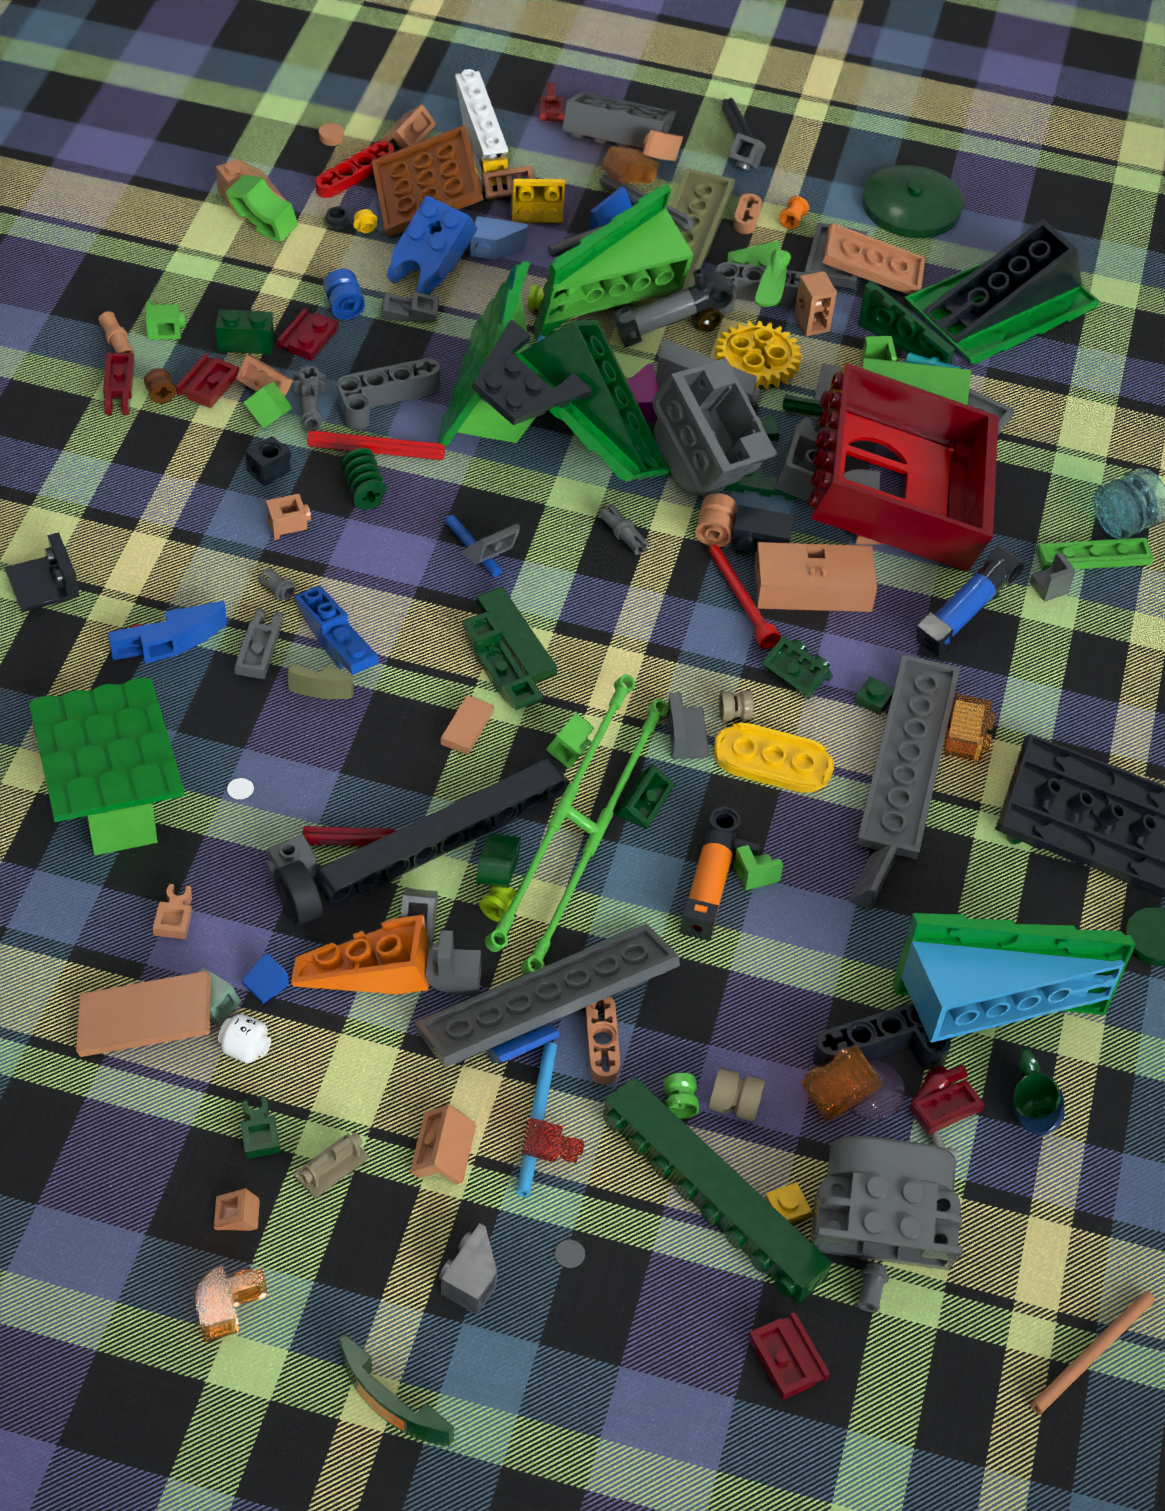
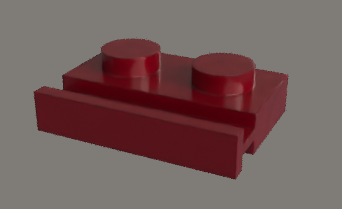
M304 308L277 339V346L279 349L284 347L288 349L289 353L312 361L338 330V321L316 312L314 314L308 313V309Z
M204 354L178 383L176 394L179 396L181 394L186 395L187 399L212 408L236 380L239 367L218 358L213 360L209 358L208 354Z
M796 1312L791 1313L787 1318H780L749 1332L748 1339L782 1400L813 1387L817 1382L822 1380L824 1382L829 1379L830 1373Z

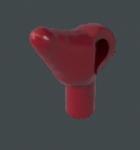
M941 1065L935 1066L926 1075L923 1085L911 1103L948 1087L950 1083L967 1078V1070L964 1065L948 1070Z

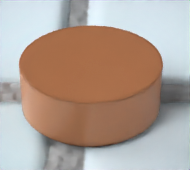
M336 123L323 124L319 128L320 142L328 146L340 144L344 140L343 127Z

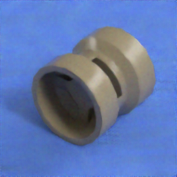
M743 690L738 694H733L730 691L720 692L719 713L721 721H731L736 717H739L741 720H752L754 706L751 690Z

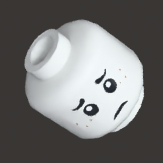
M238 1014L232 1019L227 1018L218 1035V1042L221 1043L222 1052L245 1063H252L259 1056L264 1057L271 1044V1038L267 1037L268 1029L263 1022L244 1014Z

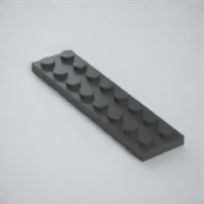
M902 654L856 845L880 850L893 843L897 845L896 855L918 859L960 667Z
M646 923L415 1022L416 1030L446 1068L606 999L609 996L634 987L655 976L664 974L680 966L679 955Z

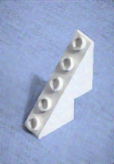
M466 69L460 74H455L463 125L465 124L469 132L473 153L480 160L504 157L508 153V148L480 72Z

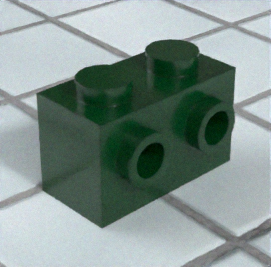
M218 309L216 322L217 351L272 355L274 341L273 312Z

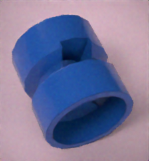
M337 269L330 272L325 277L323 285L333 314L337 318L344 320L359 316L365 308V299L360 290L356 275L349 269Z

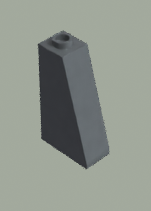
M663 339L656 375L658 390L671 374L717 360L670 340ZM731 366L743 391L747 394L751 406L752 404L757 405L760 389L755 388L757 377Z

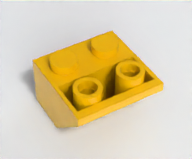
M513 179L511 182L512 222L563 223L565 179Z

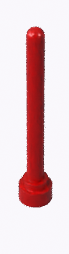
M716 544L711 545L709 553L756 628L754 637L760 648L769 649L774 647L781 639L778 630L774 625L765 622L719 546Z

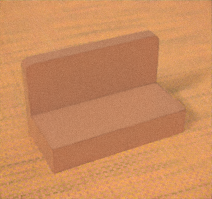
M423 104L405 113L384 134L380 141L387 142L394 138L399 146L404 149L421 142L437 123Z
M449 1104L426 1111L410 1172L418 1178L440 1173L455 1184L462 1183L476 1124Z

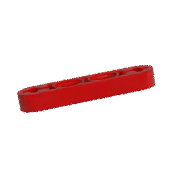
M386 141L376 142L320 174L315 180L316 194L322 198H332L374 174L372 161L394 153V146ZM360 163H369L370 165H359V164H360ZM347 173L351 174V176H341L340 174Z

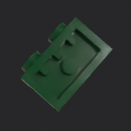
M783 636L761 664L809 700L825 679L830 682L833 678L829 669L831 665L819 655H816L814 658L806 652L808 650L807 647L797 639L790 641Z

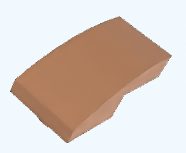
M650 130V133L645 136L643 141V148H645L643 155L676 161L683 137L659 130Z

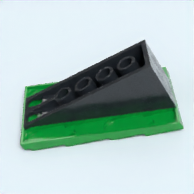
M1044 219L1036 223L990 260L905 297L906 303L912 310L920 315L933 330L937 331L970 364L980 363L1002 350L1005 352L1036 334H1043L1065 321L1070 322L1100 306L1099 300L1082 286L1077 248Z

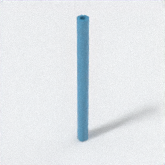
M552 1042L545 1043L516 1191L517 1195L521 1197H528L531 1192L557 1045Z

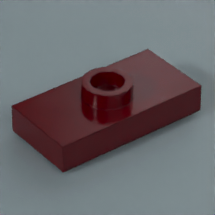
M964 1079L912 1102L909 1110L927 1135L981 1112L985 1104L969 1082Z

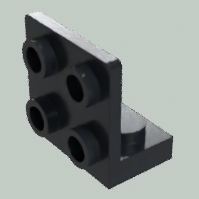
M59 532L47 535L49 547L45 548V557L5 568L22 612L79 597L76 573Z

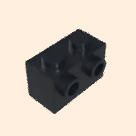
M739 505L730 549L756 553L758 542L790 543L795 515Z

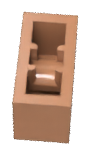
M825 271L800 276L794 317L805 336L830 332L837 291Z

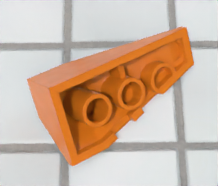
M417 915L391 919L381 923L383 928L368 934L360 931L353 934V940L336 945L330 943L297 956L291 979L293 987L384 994L427 991L429 983L426 980L425 973L429 943L424 916Z

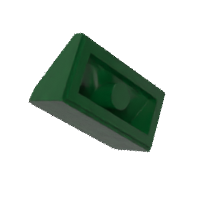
M651 765L640 773L615 814L622 819L647 829L676 784L655 765Z

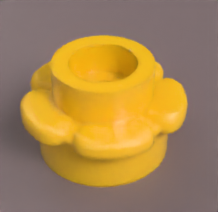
M360 210L354 215L353 227L358 232L370 233L377 226L378 218L371 210Z

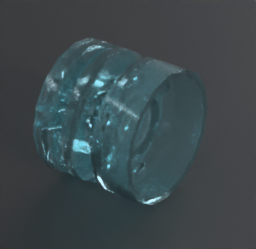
M1139 468L1133 470L1121 478L1100 485L1095 491L1093 500L1098 521L1104 530L1114 538H1129L1133 534H1137L1143 529L1150 528L1165 520V485L1149 469Z

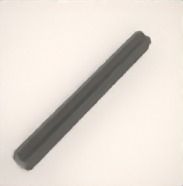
M608 172L603 173L600 179V184L613 192L621 186L625 187L630 201L637 204L638 199L647 195V193ZM666 205V209L676 226L684 231L691 230L694 220Z

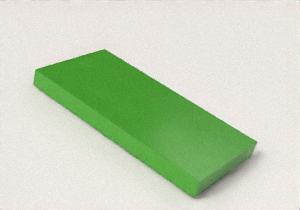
M864 358L863 369L965 405L968 404L971 370Z

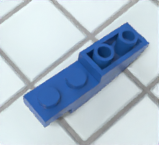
M320 585L294 596L295 602L310 629L339 668L345 667L353 675L378 664L377 653L349 624L347 613Z
M225 602L206 603L165 612L166 621L108 632L112 659L119 660L143 655L146 664L177 655L199 645L227 625Z

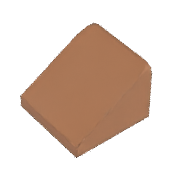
M246 1188L216 1196L214 1229L256 1230L259 1218V1198Z

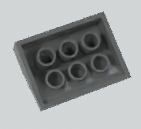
M581 91L567 100L562 131L569 132L568 135L571 137L583 138V135L593 137L592 141L597 143L611 141L616 142L617 147L630 149L631 146L640 148V152H644L643 141L645 136L650 133V130L668 133L676 111Z

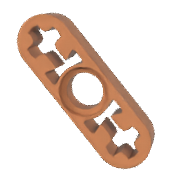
M609 996L585 1007L589 1073L595 1082L602 1085H608L617 1080L621 1064L616 1006L613 998ZM596 1006H602L604 1011L603 1021L598 1022ZM603 1032L610 1035L612 1040L608 1044H599L593 1037L595 1034ZM604 1055H607L608 1072H604L602 1067H600L601 1058Z

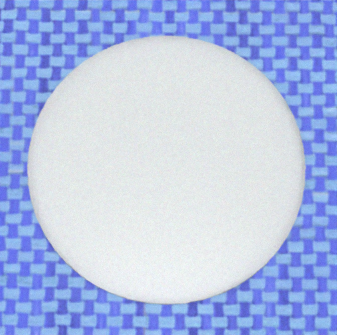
M245 778L234 779L227 787L228 794L234 799L248 798L254 791L252 782Z

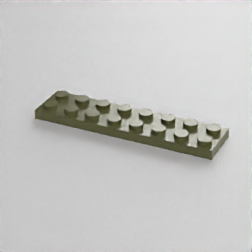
M688 168L685 171L671 205L672 208L694 220V225L691 226L689 231H684L678 227L694 254L683 289L696 285L693 272L696 269L703 268L734 189L735 179ZM676 292L633 302V305L642 307Z

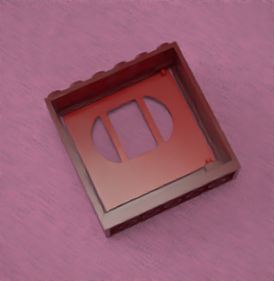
M845 362L841 371L834 373L829 391L825 390L820 399L819 405L823 409L817 425L821 427L815 441L818 450L813 460L816 470L811 479V485L814 486V490L810 495L808 503L812 507L810 519L968 572L993 537L999 416ZM855 441L876 442L893 451L903 463L853 447L849 444ZM846 455L904 474L906 476L904 499L845 479Z

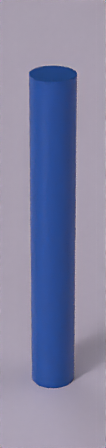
M454 515L446 517L445 523L466 547L477 542ZM492 558L480 562L493 577L501 574L502 569Z

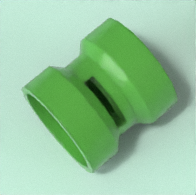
M675 1073L667 1076L663 1080L664 1093L668 1096L665 1105L679 1119L695 1116L699 1112V1100L695 1096L697 1091L695 1076L688 1073Z

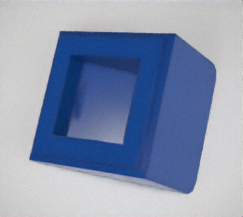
M266 953L243 978L242 984L264 1004L289 986L288 974Z

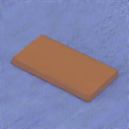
M830 223L827 230L822 263L910 295L922 289L926 257Z
M208 971L81 993L76 1052L80 1057L208 1035L210 1033V974Z

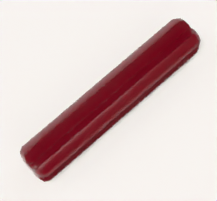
M305 826L302 830V834L309 845L366 846L395 832L394 828Z

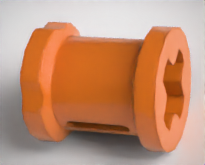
M792 196L788 200L787 208L783 209L779 214L781 225L791 230L796 229L800 225L801 217L805 216L809 211L808 202L800 196Z

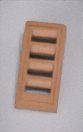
M532 165L482 173L486 199L511 197L512 177L522 179V176H527V179H535ZM502 178L507 179V190H503ZM491 179H496L498 191L493 192Z

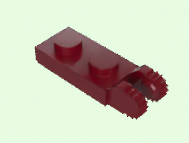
M106 353L103 385L105 415H112L113 399H122V414L129 415L130 399H132L134 353Z

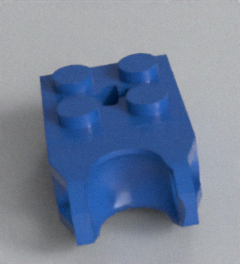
M426 195L393 250L391 264L387 273L388 279L393 283H397L409 272L419 270L421 273L416 291L429 295L445 280L449 272L452 273L476 233L477 227L471 217Z

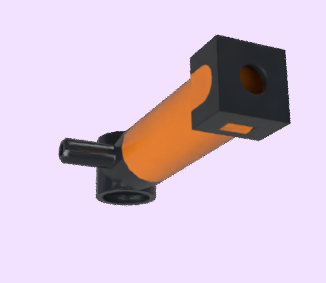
M718 807L710 814L691 890L684 907L679 934L711 941L734 850L738 847L749 845L753 855H759L760 843L738 838L741 817L736 810L730 807Z

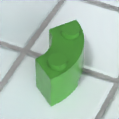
M242 175L226 191L227 197L242 219L246 216L257 226L255 231L267 238L282 242L298 226L292 204L276 196L267 186L263 177Z

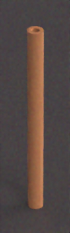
M1144 1291L1030 1403L1031 1408L1037 1414H1042L1155 1302V1297L1149 1291Z

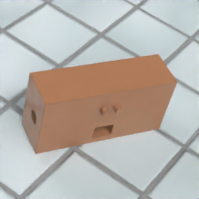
M758 542L754 564L757 609L872 612L877 592L873 546Z

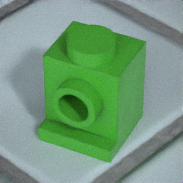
M146 301L148 340L181 339V328H186L185 311L179 312V304L152 305L151 301Z
M575 713L546 750L570 769L592 742L587 737L594 730V727L589 721Z

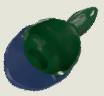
M1024 1048L1019 1061L1023 1077L1014 1089L1013 1111L1020 1125L1025 1130L1037 1135H1046L1058 1129L1064 1120V1096L1062 1091L1059 1090L1057 1083L1041 1073L1035 1056L1028 1049Z

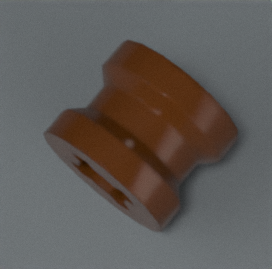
M157 368L145 375L144 385L153 402L163 404L175 397L176 387L167 370Z

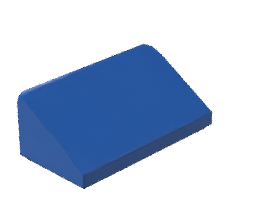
M621 186L591 210L590 230L608 224L616 215L632 207L625 187Z
M547 1023L487 1050L491 1062L501 1063L557 1039L560 1034L551 1023Z

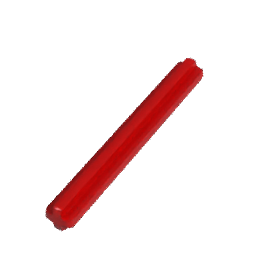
M314 430L309 431L307 438L308 446L345 451L368 448L374 454L443 460L445 456V445L441 443Z

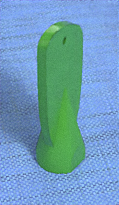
M776 249L772 252L771 263L767 266L755 296V303L757 305L770 307L780 302L786 282L787 265L791 259V255L787 251Z

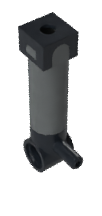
M696 269L693 272L696 285L632 311L627 306L612 312L617 332L624 347L627 348L642 342L641 336L708 308L723 309L732 302L734 294L724 274L715 271L704 275L702 269Z

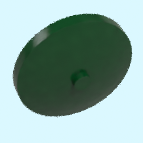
M897 165L884 168L868 179L864 187L862 204L867 216L880 228L903 237L929 238L948 232L958 223L963 209V197L959 188L952 180L933 169L916 165Z

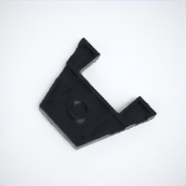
M510 320L472 385L473 391L512 425L543 415L548 409L557 406L562 408L570 405V401L578 398L584 400L591 396L592 388L575 373L553 389L517 358L514 353L529 342L530 334L515 321Z

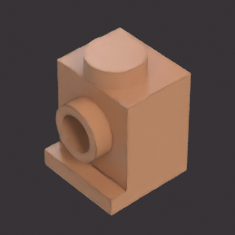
M299 494L266 500L267 522L274 540L280 539V535L307 530V521H311V513L308 504L303 505Z

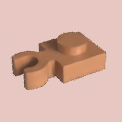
M169 884L166 891L168 903L159 902L153 925V935L186 940L193 913L192 905H189L192 901L191 886H186L185 893L177 896L175 895L174 884Z

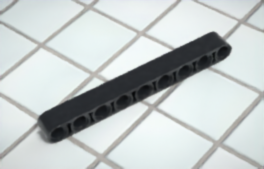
M552 759L542 760L325 865L317 871L314 881L332 906L342 905L558 799L564 794L570 781Z

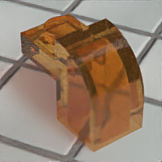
M220 1266L209 1272L202 1279L196 1291L195 1304L204 1342L239 1333L235 1306L267 1297L266 1280L262 1268L254 1271L251 1269L242 1270L233 1277L227 1278L224 1266Z

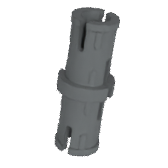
M608 505L610 512L604 508L600 513V518L614 531V536L618 540H623L635 555L641 554L638 548L644 552L648 548L649 542L635 529V524L630 519L626 520L614 505Z

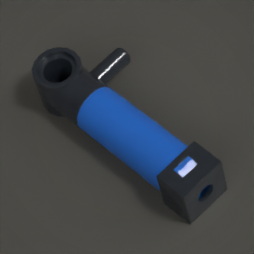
M996 547L986 559L984 566L934 615L930 612L917 625V641L939 657L952 644V638L991 599H996L999 596V591L1005 585L1009 586L1016 581L1022 573L1025 563L1004 547Z

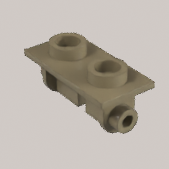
M357 1133L352 1135L346 1134L293 1173V1175L316 1199L367 1161L370 1156L360 1147L363 1141Z

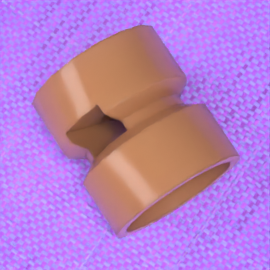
M720 493L710 494L703 499L700 518L698 519L695 535L701 543L707 546L716 544L719 547H723L731 541L738 510L734 499Z

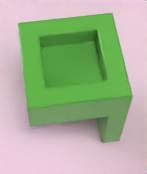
M892 336L865 337L862 360L864 361V358L896 362L897 356Z
M274 381L262 387L244 401V404L262 428L268 427L279 417L293 409Z
M749 845L736 849L734 868L746 891L780 882L783 863L781 859L772 861L769 854L754 857Z

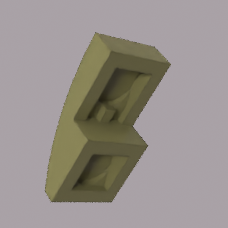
M293 663L288 670L289 691L321 699H351L354 694L353 675L325 665L321 673Z

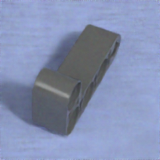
M723 262L717 265L716 272L724 274L734 294L732 302L727 307L719 309L722 315L733 312L735 299L755 302L760 281L767 267ZM787 270L783 294L777 305L795 307L800 276L808 275L809 273Z
M426 358L340 377L337 381V403L345 424L348 428L356 431L366 429L370 424V408L437 393L440 389V364L434 359Z

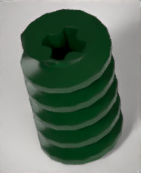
M368 448L354 449L344 454L339 462L354 504L358 508L366 510L374 509L381 503L387 488L377 466L378 463L374 458L375 455Z

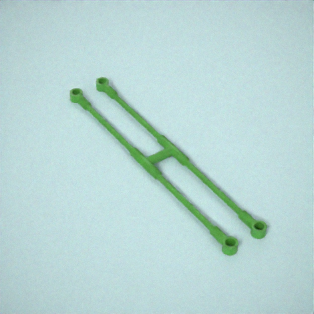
M628 674L622 675L614 682L615 692L609 702V709L572 783L567 785L547 825L548 830L507 912L503 913L495 930L485 938V945L492 952H498L508 944L507 934L515 919L514 914L555 832L559 831L565 817L590 834L582 850L583 855L543 937L538 940L531 956L522 962L521 969L524 975L545 967L543 959L551 945L550 939L589 859L594 856L613 816L612 811L649 735L653 733L659 719L668 713V705L662 699H656L648 705V717L642 727L643 732L606 808L602 809L596 823L571 805L579 791L578 786L616 710L620 709L626 695L635 688V681ZM494 937L498 939L499 944L495 942ZM530 963L535 966V970L531 967Z

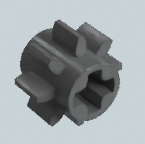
M313 366L301 368L299 373H294V393L300 392L302 398L309 395L318 398L320 393H326V374H320L318 368Z

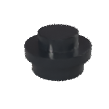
M338 206L330 208L324 217L325 225L333 230H342L348 227L350 216L347 210Z

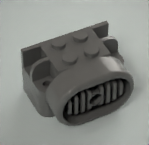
M726 358L671 374L653 398V408L658 417L654 426L655 441L676 482L691 494L706 497L710 494L720 493L727 485L736 483L744 475L757 471L762 461L778 455L762 426L760 418L752 408L747 394L743 391Z
M846 1136L834 1140L830 1145L827 1176L822 1181L814 1199L810 1242L818 1250L826 1254L949 1270L962 1255L963 1247L958 1246L962 1216H960V1199L954 1193L955 1156L948 1150L938 1146L889 1138Z

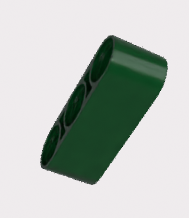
M489 833L478 863L477 884L509 888L519 858L520 837Z

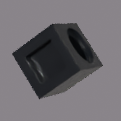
M273 436L245 451L247 471L263 486L291 471V452L284 443L281 444Z

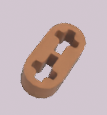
M748 193L740 197L733 222V228L738 233L750 234L756 229L762 200L758 195Z

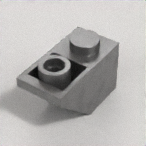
M481 1223L478 1224L473 1233L467 1232L458 1247L459 1254L454 1261L449 1259L445 1263L439 1275V1279H441V1295L476 1315L479 1314L495 1290L497 1283V1269L486 1226Z

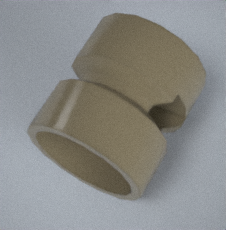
M720 1067L711 1095L709 1110L726 1115L732 1110L735 1111L736 1118L755 1123L766 1080L750 1075L741 1079L738 1072Z

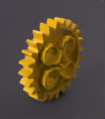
M748 321L745 327L741 323H737V329L730 326L728 327V333H721V338L717 339L714 357H716V360L726 358L730 366L756 376L755 388L763 385L766 390H769V384H773L778 388L780 381L787 384L789 378H795V373L799 371L802 353H800L801 346L796 345L797 339L790 338V332L781 333V326L773 329L772 323L765 327L761 321H758L757 325H753L751 321Z

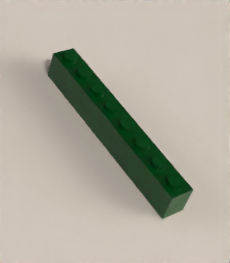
M635 1076L605 1099L603 1117L607 1126L614 1132L618 1131L627 1139L630 1148L636 1154H642L651 1162L654 1171L660 1177H666L675 1185L678 1194L684 1200L691 1201L699 1208L702 1217L709 1224H715L724 1232L727 1241L734 1248H740L748 1255L752 1265L759 1272H765L775 1281L776 1287L784 1296L791 1297L799 1304L827 1279L832 1262Z

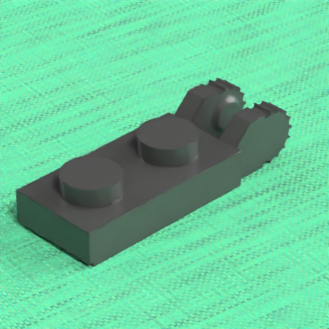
M257 609L253 621L249 623L235 664L236 675L265 679L280 635L279 632L283 621L282 612L276 611L271 625L263 624L265 621V610Z

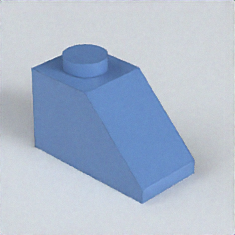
M476 217L475 225L477 231L471 239L470 256L497 260L526 247L528 224Z

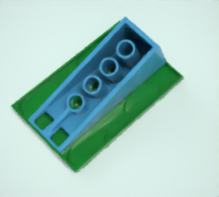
M913 913L892 986L897 995L910 996L930 1043L1059 1011L1106 1015L1133 952L1135 943L1131 935H1125L1122 931L1076 930L1074 925L1016 924L1013 920L967 919L966 915Z

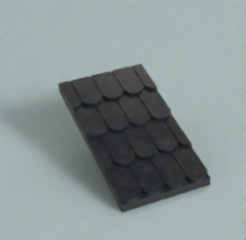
M1032 734L1024 738L995 830L1039 850L1044 848L1079 865L1086 864L1132 886L1139 885L1165 897V785Z

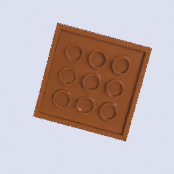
M465 124L372 161L384 229L388 237L406 230L426 195L457 210L484 200L469 132Z

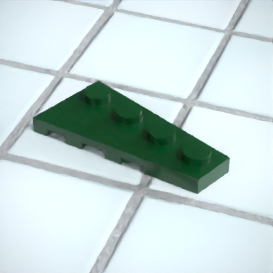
M872 280L865 285L858 326L876 336H892L894 346L908 354L911 352L930 359L937 357L941 362L952 364L954 347Z

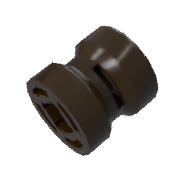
M708 308L691 315L699 329L704 332L715 329L722 321V314L719 309Z

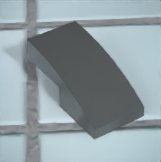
M413 291L410 299L385 292L381 318L405 322L435 320L438 312L439 297Z

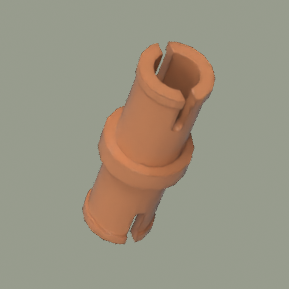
M109 311L102 313L98 321L106 333L105 339L107 343L113 346L116 353L135 354L127 340L126 330L119 325L114 313Z

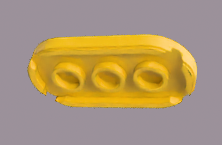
M736 723L733 724V727L722 729L715 738L714 757L718 765L726 772L791 791L810 793L822 789L831 780L834 769V760L832 756H829L826 752L827 749L821 743L759 725Z

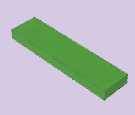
M1147 538L1037 544L1036 554L1042 571L1052 567L1055 554L1062 552L1074 569L1151 565L1154 559Z

